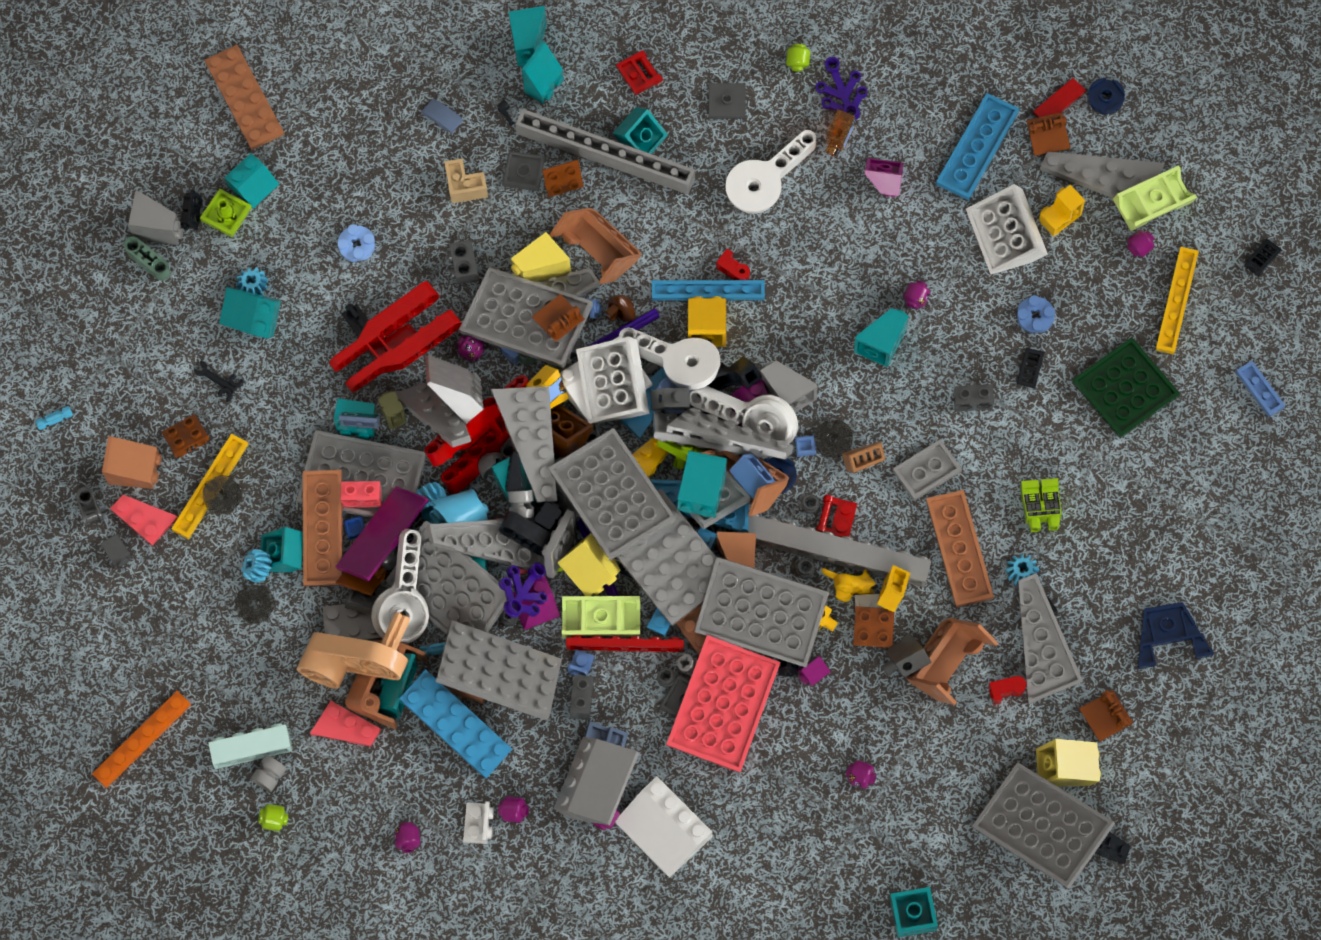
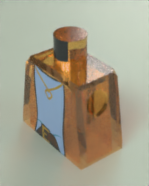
M839 109L837 110L826 136L827 144H829L825 151L827 154L835 157L839 149L844 151L856 127L854 115Z

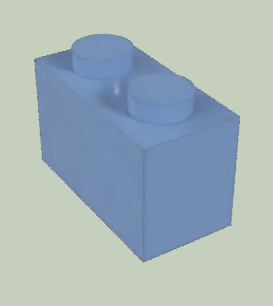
M753 453L743 455L729 470L733 478L741 484L752 499L755 497L757 488L776 482Z

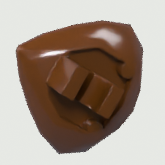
M625 295L609 297L607 301L608 310L606 311L608 320L613 322L619 317L624 322H630L635 319L636 310L630 297Z

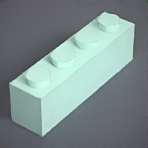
M281 723L274 724L268 729L256 728L251 733H235L232 737H218L213 739L212 742H208L215 769L262 759L265 755L271 757L292 752L288 728L286 724L282 725Z

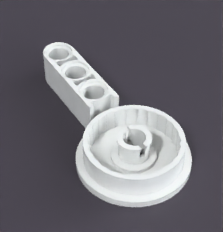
M811 130L801 132L769 161L747 160L736 165L726 179V194L730 202L741 211L751 214L761 213L772 207L781 194V178L816 148L815 133ZM806 139H809V140H811L812 142H811V143H804L803 141L806 140ZM792 151L798 152L797 155H791L790 153ZM779 163L785 164L784 167H778L776 165ZM751 187H759L756 191L749 190Z
M624 328L619 333L620 338L629 336L637 339L640 358L664 367L667 377L680 388H689V390L704 388L715 379L721 362L719 351L714 344L705 339L687 338L670 344L633 328Z
M709 386L692 390L689 393L692 406L714 414L726 421H732L736 425L742 422L743 427L751 428L756 433L767 434L772 439L787 442L788 445L797 434L798 420L793 408L785 400L777 396L761 395L750 402H744Z
M404 529L400 533L394 584L377 597L371 612L373 627L383 639L394 613H400L404 610L406 616L410 618L400 641L404 644L419 638L426 629L429 620L428 605L424 597L415 590L421 536L419 532L412 529ZM412 533L414 539L411 543H408L407 535ZM410 552L412 558L410 562L406 563L404 557ZM408 572L410 578L407 582H404L403 574Z

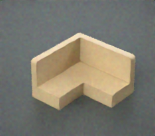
M463 158L444 161L451 203L488 197L484 172L465 175Z

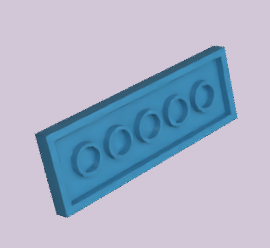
M986 93L938 177L936 185L969 201L1017 117L1020 108Z
M426 669L423 670L398 699L486 779L512 748L446 687L435 682L436 678Z

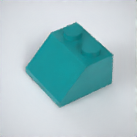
M635 107L613 132V135L621 144L652 154L668 136L650 111Z
M252 153L224 177L227 187L243 201L250 204L252 209L279 185L266 166Z
M283 527L261 535L260 550L269 554L270 560H272L270 565L272 569L269 572H293L301 569L303 532Z

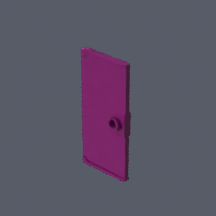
M395 486L342 559L335 566L337 570L370 581L392 549H395L398 545L400 533L410 527L429 500L424 496Z

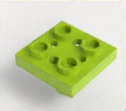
M219 189L201 215L200 220L233 237L252 209V206Z
M658 440L656 445L675 456L673 466L677 469L685 468L689 451L702 453L710 450V448H697L690 444L679 445L673 441L662 442Z

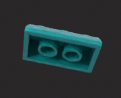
M404 654L408 659V663L401 679H382L380 685L382 691L380 695H377L380 700V708L377 713L400 719L404 704L398 698L407 690L414 679L418 667L415 654Z

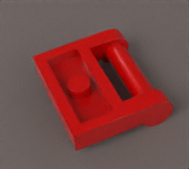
M644 50L616 64L617 70L635 96L663 81L662 76L657 74L647 59V54ZM636 62L642 63L651 76L650 79L646 78Z
M824 495L822 500L824 504L819 524L816 525L815 531L822 533L828 531L833 533L834 536L841 538L842 536L849 537L857 503ZM831 505L837 506L832 528L830 529L826 527Z

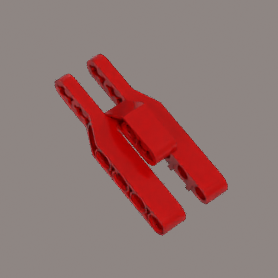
M428 281L422 282L367 321L358 340L336 354L329 361V365L337 372L367 351L376 359L347 380L346 386L352 393L360 390L382 373L406 368L460 328L462 322L452 310L444 312L439 317L437 315L434 317L435 320L425 327H420L418 332L411 324H406L439 299L440 295Z
M520 375L503 389L525 388L529 379L526 375ZM494 397L483 400V410L467 424L465 423L471 442L452 447L439 434L424 449V453L434 467L440 466L448 459H451L452 455L458 450H466L471 447L441 474V481L450 494L459 493L480 475L477 467L479 459L489 452L500 453L502 445L510 437Z

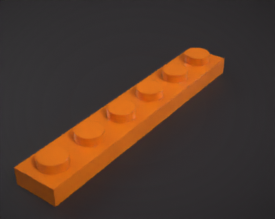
M176 691L92 775L107 788L191 706V703Z

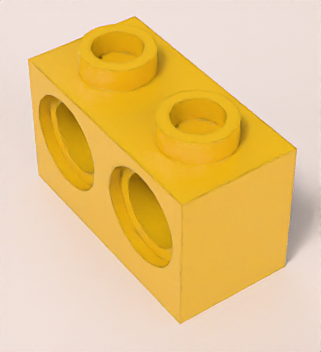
M892 565L883 581L877 605L895 612L904 597L910 572Z

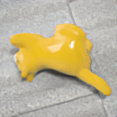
M825 568L821 569L825 576L834 580L835 597L842 602L850 601L855 593L860 595L874 594V590L871 587L876 582L868 574L867 569H864L863 574L859 576L847 573L837 574Z

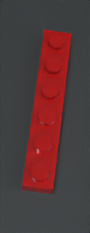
M573 635L571 638H566L567 650L684 652V640H680L678 637L661 640L659 637L641 639V637L632 636L629 639H622L620 636H611L610 638L591 636L590 638H583L580 635Z

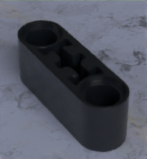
M513 511L505 513L499 528L502 535L540 556H543V548L550 541L551 532Z

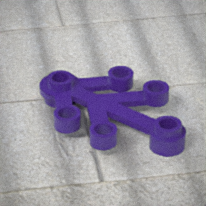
M829 57L825 61V69L831 73L837 90L827 86L824 82H818L815 87L816 92L820 94L826 93L842 100L843 105L833 102L831 98L825 97L822 100V107L840 112L845 121L854 122L860 116L858 107L862 99L867 96V89L861 86L857 88L856 97L852 104L849 99L856 83L861 80V73L859 71L851 72L850 80L846 87H844L838 71L840 62L836 57ZM833 64V65H835L836 67H835V68H829V65ZM853 75H858L859 78H858V79H854L852 76H853ZM822 85L824 86V89L820 90L818 89V86ZM863 90L865 91V94L861 95L859 94V91ZM829 101L831 104L825 105L824 102ZM852 111L854 115H848L847 113Z
M535 563L529 567V576L522 585L519 576L520 570L517 566L512 565L506 570L508 577L502 578L498 583L499 587L504 590L507 600L504 603V610L512 618L518 617L521 613H528L529 616L535 617L540 613V608L537 604H544L548 597L542 591L539 593H529L528 591L535 580L545 576V567L541 563ZM509 578H512L516 592L515 598L513 596V592L511 589L512 582ZM523 600L535 601L537 604L522 605L521 602Z

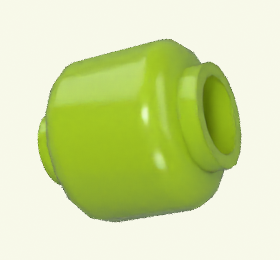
M792 44V47L787 49L786 65L796 72H802L803 68L809 66L810 50L804 44Z
M266 804L264 808H260L258 823L261 824L263 829L280 831L283 825H287L288 814L285 813L283 806Z

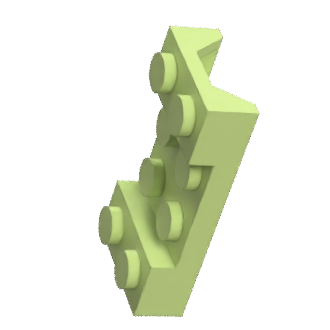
M1178 165L1118 193L1113 198V201L1130 231H1133L1159 216L1192 203L1197 196L1187 191L1181 180V168Z
M562 596V638H571L573 635L621 636V638L640 637V596Z

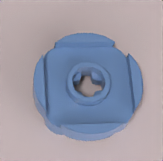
M1033 295L1022 301L1018 307V323L1023 330L1029 333L1045 332L1054 322L1055 309L1044 298ZM1031 312H1039L1040 318L1036 317L1033 319Z

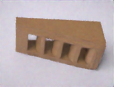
M881 442L842 453L845 468L851 473L886 460ZM874 449L876 450V454H877V457H876V458L874 457V453H873V450H874Z

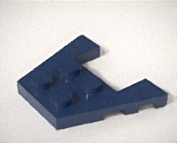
M1183 602L1144 609L1138 669L1156 666L1153 646L1191 640L1196 659L1212 657L1214 655L1212 648L1208 646L1205 637L1198 630L1195 621Z

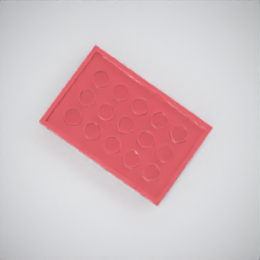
M707 635L666 746L740 773L781 662Z

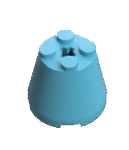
M470 489L428 502L422 509L421 516L422 519H426L431 524L488 520L489 508L485 503H481L476 492Z

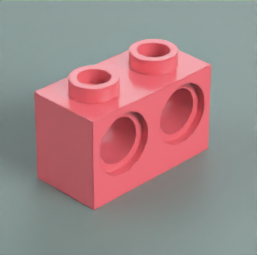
M380 481L341 482V503L343 508L381 507L382 487Z

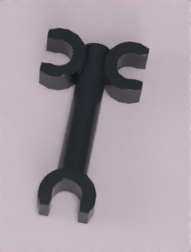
M200 361L199 364L204 368L202 371L194 369V373L197 376H205L223 387L218 391V396L221 397L224 393H228L226 401L230 402L233 397L232 394L243 385V379H240L238 383H234L233 380L236 376L232 374L229 377V382L208 370L205 362Z

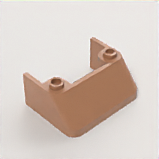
M592 208L565 212L549 234L551 237L562 236L563 240L569 245L579 244L603 266L600 270L602 273V278L599 281L600 284L616 281L641 257L640 251L600 213Z
M714 449L702 452L703 454L727 458L726 471L732 477L733 475L729 470L743 456L735 455L728 451L718 452ZM762 459L758 460L776 482L757 488L755 497L750 503L749 516L769 510L789 480L785 473Z
M947 618L940 623L923 647L932 663L905 678L936 701L956 705L957 701L950 695L951 687L947 684V681L966 654H978L984 644L997 646L998 642L978 623Z
M378 639L373 642L381 643L383 639ZM402 642L399 643L396 651L403 655L415 654L417 660L428 663L426 652ZM357 674L345 700L347 708L351 712L396 730L398 726L394 719L377 713L380 708V700L371 692L378 677Z

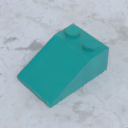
M542 42L522 68L525 94L543 104L546 100L551 99L554 93L553 90L556 86L559 87L562 84L564 76L561 65L547 44Z
M226 287L219 324L269 339L275 333L281 300Z

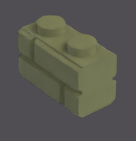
M387 391L381 394L378 402L389 429L405 424L407 420L404 408L396 392Z

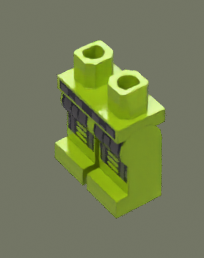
M1058 478L1041 479L1040 486L1039 480L1021 481L1020 492L1025 523L1028 524L1030 532L1041 531V522H1047L1048 530L1050 531L1059 529L1062 513Z

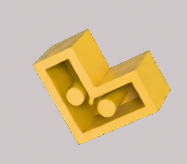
M1071 184L1066 188L1062 187L1056 193L1054 204L1050 207L1046 206L1041 210L1039 222L1054 237L1082 215L1085 199Z

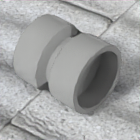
M533 490L508 492V502L511 503L509 511L516 512L525 518L534 517V506L531 505Z
M265 755L259 764L261 768L256 769L250 779L266 791L272 792L277 785L276 779L281 778L287 768L274 758Z

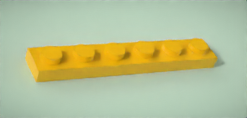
M1180 247L1156 351L1172 355L1175 353L1199 253L1198 250Z
M233 434L230 435L171 528L173 532L188 540L190 539L248 447L247 441Z

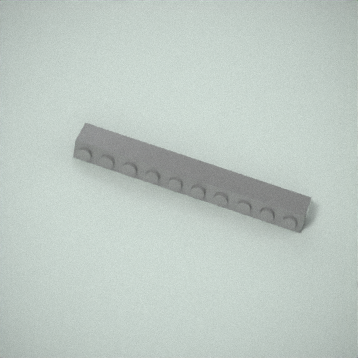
M522 109L515 124L518 135L685 194H689L695 180V169Z
M758 514L749 516L748 533H756V544L862 572L864 569H867L868 573L886 577L892 565H895L910 572L909 584L921 587L926 585L931 560H928L925 556H911L905 551H892L886 546L876 547L867 541H853L852 538L847 536L837 537L828 531L823 533L815 531L812 527H798L795 523L779 522L773 517L763 518L759 517Z

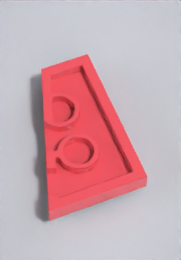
M122 495L110 508L113 513L152 546L178 519L176 515Z
M330 701L310 732V735L371 747L381 729L335 702Z

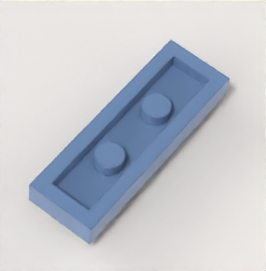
M1253 361L1236 370L1237 376L1268 417L1285 408L1283 401Z

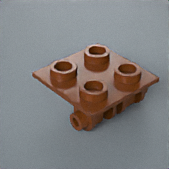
M1063 113L1026 120L1034 156L1071 148L1065 126L1067 121L1066 117H1063Z
M578 159L542 170L548 198L584 187Z
M561 294L532 316L536 323L555 342L585 320L579 313V308L577 306L573 307Z
M195 414L161 432L176 458H181L187 454V448L192 452L191 446H194L196 450L195 444L200 447L207 444V441L210 440Z
M381 565L371 580L366 581L343 572L336 581V584L371 596L388 573H386V569Z
M856 606L853 645L891 648L893 646L895 612L884 608Z
M1113 690L1103 692L1102 696L1079 708L1099 742L1133 724Z

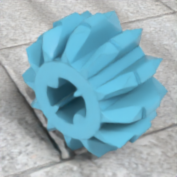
M248 267L247 272L241 270L242 276H237L236 278L238 281L236 283L237 289L263 295L262 290H267L268 288L266 285L268 279L265 277V273L263 271L259 272L257 267L253 271L250 267Z
M437 482L428 483L425 486L422 485V488L417 489L416 494L426 497L429 502L447 496L444 488Z
M253 549V551L248 552L247 556H244L245 560L242 563L241 571L246 579L260 583L265 581L266 576H269V570L272 569L270 567L272 560H270V555L263 552V550Z
M1021 553L1019 559L1014 555L1012 561L1007 563L1009 568L1006 569V573L1010 574L1008 580L1015 579V586L1018 584V580L1039 572V567L1035 566L1037 561H1030V555L1024 558V555ZM1021 567L1025 568L1023 573L1019 571Z

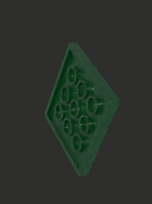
M1132 337L1072 380L1076 388L1120 439L1180 396L1179 391Z

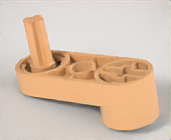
M395 612L381 643L314 632L296 669L309 680L334 689L340 687L346 672L399 680L405 670L408 659L396 650L410 618Z

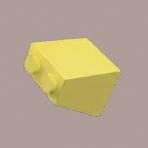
M547 232L511 258L512 275L533 282H542L552 277L558 278L571 273L570 258Z
M591 533L557 562L585 596H591L592 594L597 596L604 590L603 586L605 584L610 586L617 580L616 575L621 571L615 558L611 561L608 559Z
M1054 739L1036 749L1038 775L1057 787L1091 786L1100 782L1101 771L1099 769L1097 743Z

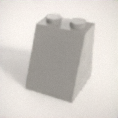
M135 191L128 223L132 236L143 241L178 245L179 239L183 237V228L180 226L181 222L178 221L176 213L143 193Z
M778 361L768 362L762 366L760 370L762 378L760 380H763L767 394L785 400L795 413L817 400L818 386L816 383Z

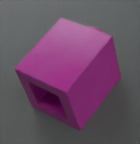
M814 656L810 659L807 667L801 666L797 669L799 680L808 686H813L831 672L820 656Z

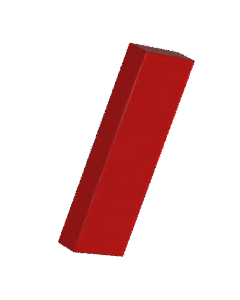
M1072 78L1037 107L1033 114L1039 118L1062 113L1086 92V89Z

